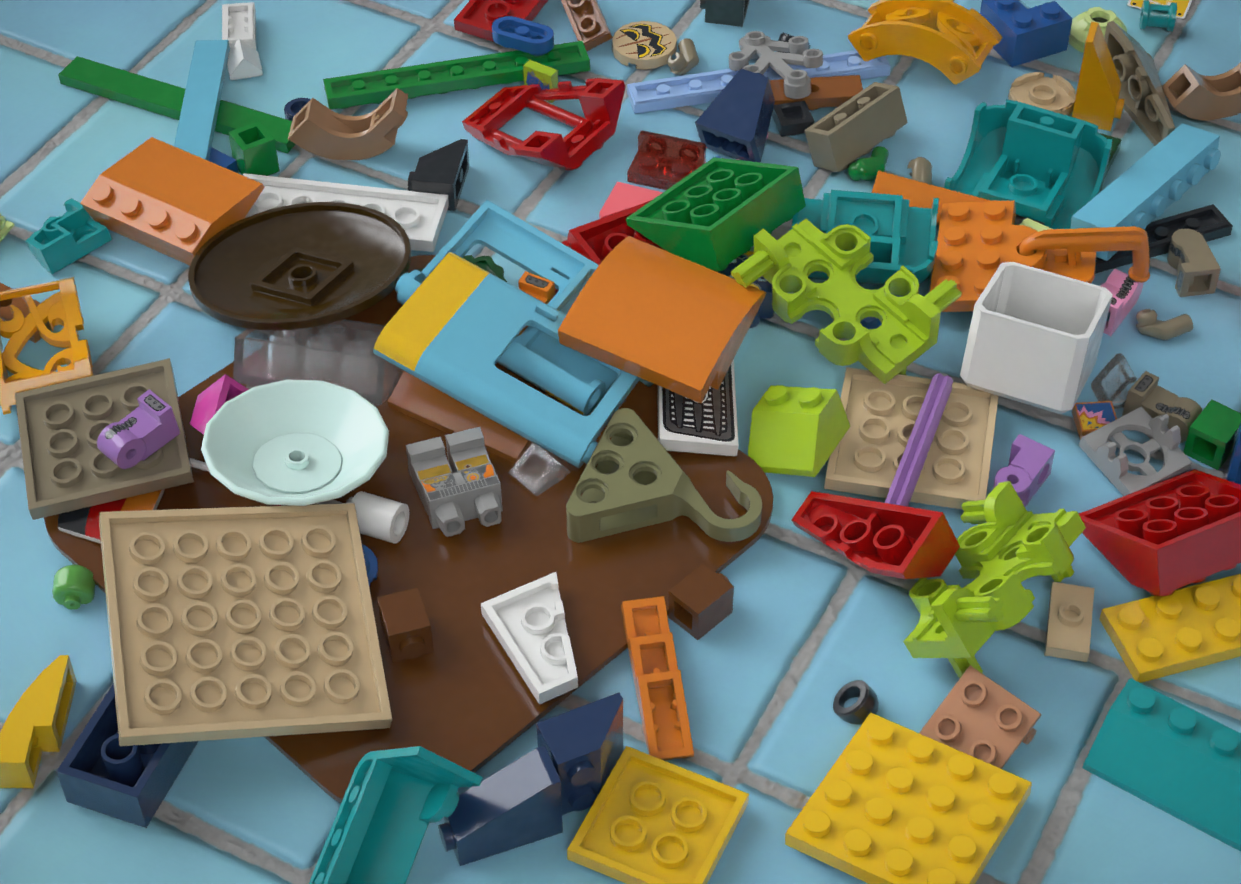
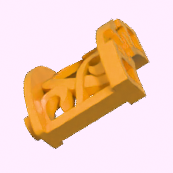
M879 0L871 4L867 9L871 15L863 26L850 32L848 35L849 41L866 62L886 55L914 57L936 67L954 85L978 73L992 48L1003 37L980 13L972 8L969 11L963 6L954 3V0Z
M74 277L0 292V301L22 297L30 312L24 319L21 310L14 305H10L11 312L14 315L12 320L4 321L0 318V406L3 415L10 414L12 412V405H16L15 393L94 376L88 341L86 339H79L78 331L84 330V320ZM60 289L59 292L41 302L37 307L31 297L33 294ZM49 321L52 331L57 325L64 327L60 332L53 333L45 326V323ZM37 330L42 339L48 344L67 348L55 354L47 362L44 370L27 366L17 359L25 344ZM1 336L10 339L4 350ZM7 370H8L9 372H11L12 374H14V375L8 377V372H7Z

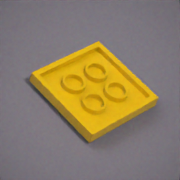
M626 746L567 848V860L626 884H707L748 805L749 794Z

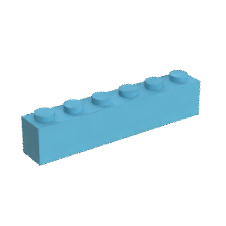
M1182 123L1077 211L1071 218V229L1135 226L1145 230L1146 226L1156 217H1160L1173 202L1180 200L1189 188L1197 185L1206 173L1216 168L1221 156V152L1218 150L1220 135ZM1118 251L1097 252L1096 257L1107 261Z

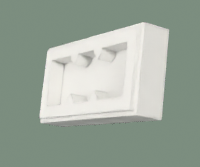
M254 2L222 5V40L229 41L230 50L238 39H241L256 50V9Z

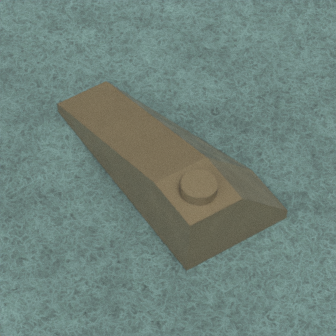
M1114 21L1107 22L1104 39L1122 84L1119 98L1125 99L1124 110L1156 146L1174 131L1175 126L1154 60Z

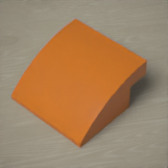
M628 236L605 257L579 293L558 329L559 342L587 356L698 403H702L709 387L719 389L766 296V292L750 285L745 288L737 283L736 279Z

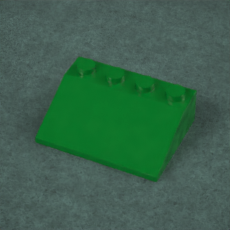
M714 157L626 218V222L629 227L666 251L719 272L726 269L728 264L737 257L749 252L750 248L754 245V235L763 228L771 235L772 231L783 223L790 221L796 213L806 207L799 168Z

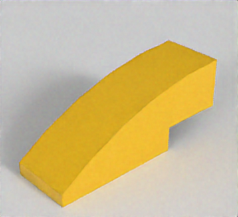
M59 655L45 668L22 694L8 715L0 731V788L34 789L42 752H60L77 682L69 655Z

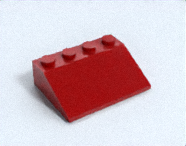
M1196 469L1079 513L1086 527L1082 534L1132 585L1149 591L1154 596L1171 595L1176 589L1191 583L1202 582L1212 574L1222 570L1234 569L1237 564L1241 563V485Z

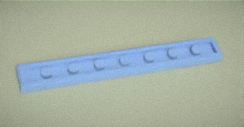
M857 50L823 55V65L818 68L788 64L793 70L806 71L807 76L810 78L860 75L861 80L890 76L891 68L886 56L877 57L866 62ZM771 67L763 74L769 77V80L783 79ZM725 69L627 84V95L634 114L710 103L715 100L738 71Z

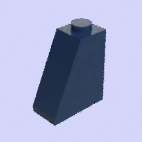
M742 68L737 72L695 122L702 147L735 159L761 162L775 104L769 77Z
M546 746L532 750L484 779L480 786H473L459 795V801L454 812L449 817H444V824L438 825L445 851L454 850L459 866L563 833L561 781Z

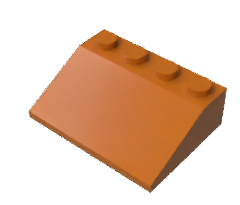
M151 137L102 172L80 204L95 221L106 226L109 230L190 266L196 253L209 239L221 230L246 217L265 187L260 182Z

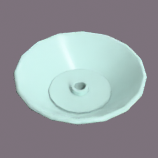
M287 379L253 387L225 402L206 424L201 451L210 474L234 494L266 505L307 506L340 498L369 481L387 456L389 430L378 408L354 390L319 380Z

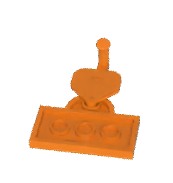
M1015 200L942 204L937 238L938 246L930 291L945 279L948 281L952 279L957 283V289L962 293L960 298L942 312L973 311L976 301L1000 264L1005 262H1016L1092 283L1095 278L1097 252L1132 250L1133 265L1128 270V276L1133 281L1140 283L1146 282L1150 278L1148 235L1140 227L1048 229L1038 232L1028 226L1014 225L1016 215Z

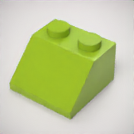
M770 385L752 410L747 456L753 459L764 473L816 477L851 427L837 389Z

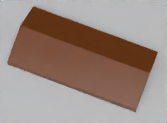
M405 371L387 401L388 407L448 434L480 427L484 436L486 450L517 465L535 445Z

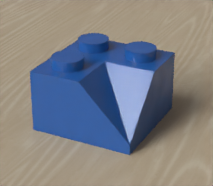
M982 0L980 14L1003 37L993 48L1011 67L1067 50L1073 18L1056 1L1030 8L1021 0Z

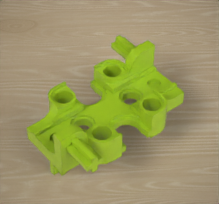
M804 219L799 224L796 223L789 232L778 240L763 228L754 235V254L731 271V276L745 288L761 276L771 283L773 310L786 323L793 324L801 319L805 313L812 310H821L828 313L832 317L833 322L825 329L819 330V337L815 340V346L819 349V352L835 365L847 366L859 361L884 384L897 374L906 375L907 366L937 343L941 312L962 295L961 291L957 289L955 281L945 279L928 294L922 296L919 294L918 279L904 266H901L900 270L885 282V286L874 290L865 289L856 281V275L874 260V255L870 252L871 238L858 227L849 224L839 225L826 234L807 219ZM815 271H821L826 273L829 278L823 283H815L808 276ZM866 317H875L882 324L876 329H867L860 322Z
M1011 481L999 482L985 500L965 501L961 505L964 511L960 516L961 520L964 523L978 525L964 531L957 538L960 547L955 556L962 566L958 570L962 578L975 580L961 588L960 585H947L943 579L920 578L912 586L909 596L920 613V619L915 629L903 641L913 658H948L959 679L969 666L982 673L983 670L974 656L995 631L1005 630L1016 625L1034 607L1032 601L1035 597L1032 591L1024 589L1021 582L1039 575H1051L1054 582H1061L1064 578L1071 577L1075 573L1071 566L1074 555L1069 547L1086 529L1077 511L1066 512L1063 508L1059 509L1056 513L1033 514L1032 511L1025 509Z

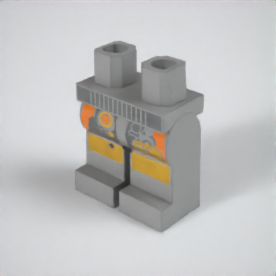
M480 427L445 435L448 460L441 436L406 445L409 474L424 509L429 516L432 529L440 528L443 534L449 537L460 534L465 529L466 520L479 518L481 525L486 527L499 524L502 521L501 484L489 459Z

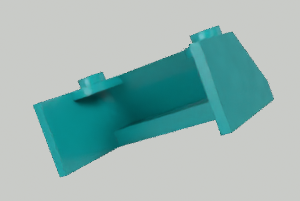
M421 746L368 752L354 770L309 884H406L429 823H436L443 817H449L454 812L459 801L458 788L480 786L483 777Z

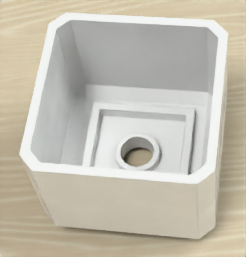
M1001 263L974 305L960 377L968 387L1057 414H1063L1072 410L1096 364L1113 294L1105 287L1020 263Z

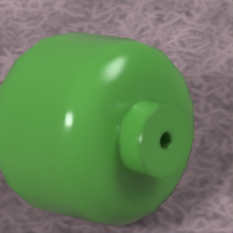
M68 565L59 569L54 575L52 594L54 600L58 604L64 605L67 609H78L81 604L90 603L94 599L96 585L93 580L92 571L80 565Z

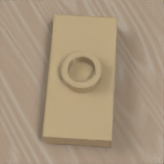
M1052 582L1044 656L1082 662L1088 661L1094 588Z

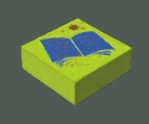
M532 60L523 65L524 85L540 84L542 90L558 88V70ZM546 100V101L553 103L555 100Z

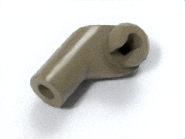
M688 38L679 42L678 48L680 53H675L676 59H673L671 56L668 58V66L673 74L684 75L699 63L694 42Z
M924 157L912 159L907 166V169L912 168V172L909 173L912 176L911 179L932 185V165L929 160Z
M1144 309L1136 315L1138 321L1136 328L1141 334L1169 340L1193 330L1192 319L1187 314H1182L1166 321L1157 320L1155 310Z

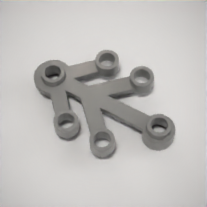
M752 31L739 40L741 51L729 54V68L734 71H739L742 68L754 73L764 74L771 67L784 79L785 96L793 99L805 98L811 94V79L807 76L806 71L793 70L788 64L801 65L807 68H818L823 65V52L819 49H809L808 38L804 36H795L790 38L789 42L771 40L763 32ZM750 59H758L755 64L749 65Z

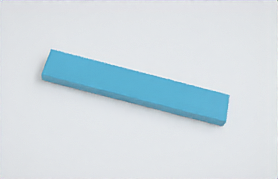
M228 40L195 41L174 142L175 147L208 161L230 52Z

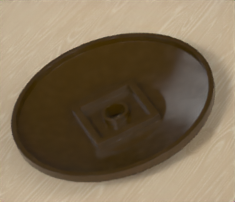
M340 202L294 204L254 214L214 235L200 248L189 267L188 280L191 294L197 305L204 312L219 321L255 330L281 331L304 329L348 318L384 299L396 288L400 277L408 272L411 264V246L408 235L402 226L393 218L375 209Z

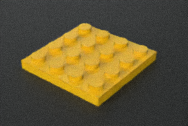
M870 712L786 831L785 845L868 884H975L1029 797L1032 782Z

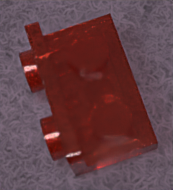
M642 130L638 135V151L627 171V182L667 190L706 163V144Z

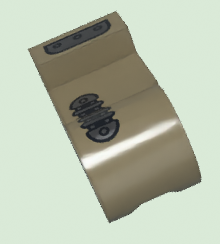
M1179 229L1175 231L1171 238L1167 261L1171 267L1178 271L1175 289L1179 297L1215 293L1221 268L1204 237L1192 229Z
M1145 371L1129 389L1122 416L1141 406L1152 418L1167 414L1169 416L1168 428L1171 429L1177 425L1180 428V443L1185 442L1190 426L1203 409L1194 400L1187 397H1178V395L1158 386L1159 377Z

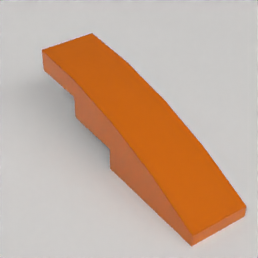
M664 596L622 601L621 608L648 754L664 761L694 757L681 671L678 670L673 635L669 629Z

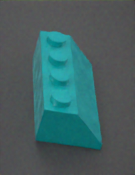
M1130 678L1110 707L1082 769L1241 851V733Z

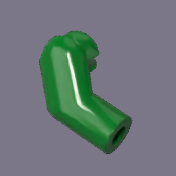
M877 146L873 148L871 157L860 158L856 162L851 163L848 167L850 178L854 181L861 179L865 181L876 180L878 171H885L889 155L888 150L885 147Z

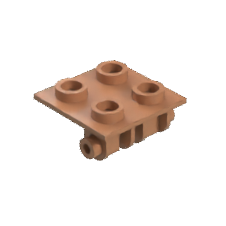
M969 666L919 733L1002 769L1021 742L1027 745L1032 741L1036 734V729L1033 726L1042 714L972 666Z

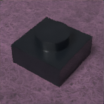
M805 101L774 105L772 118L781 137L805 133L804 130L815 122Z

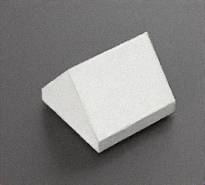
M238 39L230 50L227 66L230 80L263 75L258 51L241 39Z

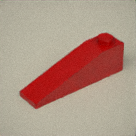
M811 491L791 519L796 527L867 571L901 579L941 577L960 547L943 512Z

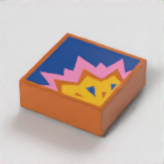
M1112 401L1075 403L1072 409L1073 419L1080 440L1085 435L1117 419Z

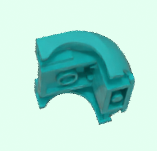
M1006 99L1005 105L990 106L982 102L975 109L970 138L962 162L952 178L947 177L944 188L990 201L1015 200L1017 215L1043 222L1045 226L1051 229H1071L1072 216L1101 192L1111 152L1112 139H1107L1098 133L1099 126L1022 102Z
M831 190V193L823 194V200L804 198L806 207L792 218V226L807 219L826 234L833 228L845 224L854 225L871 238L870 252L874 255V260L856 275L858 283L885 285V282L899 271L901 266H904L915 275L919 284L929 278L933 271L938 241H935L939 198H933L931 209L909 207V200L903 199V195ZM815 271L808 276L811 279L821 280L829 278L826 273L821 271Z

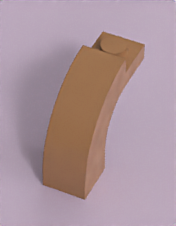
M1241 62L1231 70L1215 76L1201 75L1185 64L1162 86L1164 94L1174 109L1192 119L1209 121L1241 113Z
M397 88L374 111L361 116H346L336 113L312 98L293 117L288 139L308 152L332 160H363L375 157L395 145L397 130L404 123L408 115L406 111L408 95Z

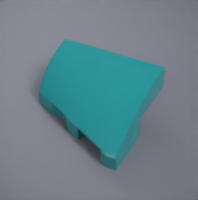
M72 198L64 203L67 212L63 216H50L44 222L43 227L34 232L25 241L35 258L51 274L58 272L112 240L108 228L92 219L83 206Z

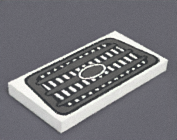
M734 359L719 389L709 387L702 403L657 385L658 441L666 451L737 456L739 444Z

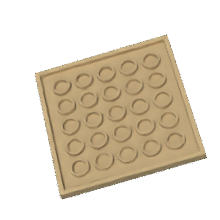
M355 503L100 512L99 528L120 746L390 728L392 714Z

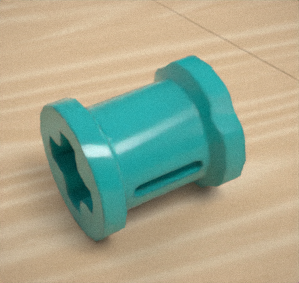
M1143 0L1139 28L1145 30L1147 26L1166 28L1167 32H1173L1177 14V3L1172 2L1170 5L1150 4L1149 0Z

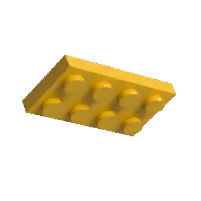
M1241 573L1178 589L1168 596H1151L1102 609L1099 620L1134 680L1142 683L1240 657Z

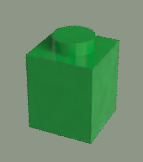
M260 120L228 132L232 157L236 159L237 168L242 175L246 173L269 176L280 171L275 139Z
M1211 399L1190 426L1183 453L1219 470L1232 453L1241 423V413Z

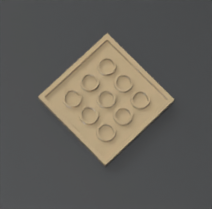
M846 367L840 399L851 427L829 457L824 489L881 498L887 497L932 379L897 374L884 384L869 370ZM952 383L950 396L910 502L962 509L961 505L965 501L986 499L998 395L968 387L964 383Z

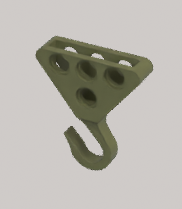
M621 408L614 412L566 504L567 536L570 540L580 543L670 521L683 515L688 516L711 538L725 542H736L750 537L758 530L762 519V499L754 487L744 483L727 470L726 486L738 503L745 507L748 512L736 519H725L717 516L695 489L690 478L679 467L635 411L629 408Z

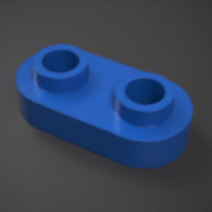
M513 16L501 17L492 23L493 41L502 47L520 50L534 56L544 55L554 47V32L549 26Z

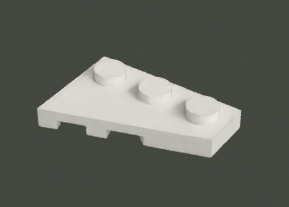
M556 572L481 603V614L539 704L578 688V676L570 637L567 632Z

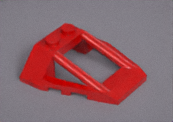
M593 78L587 79L584 86L573 87L571 81H563L558 83V88L542 90L540 84L504 87L463 120L462 123L464 129L474 138L506 155L523 157L545 166L574 170L579 168L583 161L594 151L601 149L604 143L614 135L626 86L623 80ZM579 99L585 118L544 100ZM525 107L574 128L564 138L562 134L535 131L524 141L498 130Z

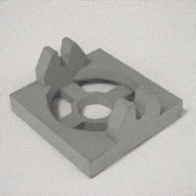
M1142 406L1085 435L1079 443L1080 448L1123 496L1180 475L1189 470L1192 461L1178 447L1181 442L1180 428L1176 425L1169 429L1167 426L1169 416L1167 414L1152 418ZM1122 431H1139L1146 434L1150 440L1143 444L1131 442ZM1116 447L1119 449L1117 456L1115 455ZM1128 449L1139 451L1144 457V462L1140 464L1131 463L1123 452ZM1160 450L1164 454V464L1162 469L1157 472L1149 463L1151 454ZM1127 471H1139L1142 475H1134Z

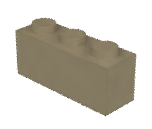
M874 82L805 129L814 166L832 172L843 171L857 158L871 152L873 147L884 139L895 135L897 130L908 123L900 88Z

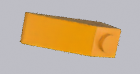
M1091 22L1085 43L1072 117L1099 126L1098 129L1111 131L1114 118L1121 119L1125 99L1119 98L1122 84L1098 22Z

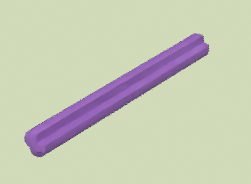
M938 373L933 376L884 503L908 507L952 390L953 379L949 375L943 376Z

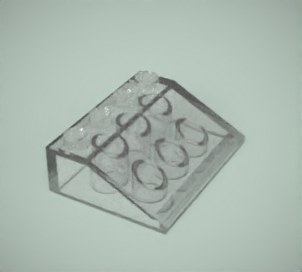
M342 319L316 327L296 330L268 331L246 329L235 337L233 379L238 383L246 384L248 389L287 379L319 380L354 390L375 407H378L391 396L403 370L373 353L377 338L386 325Z

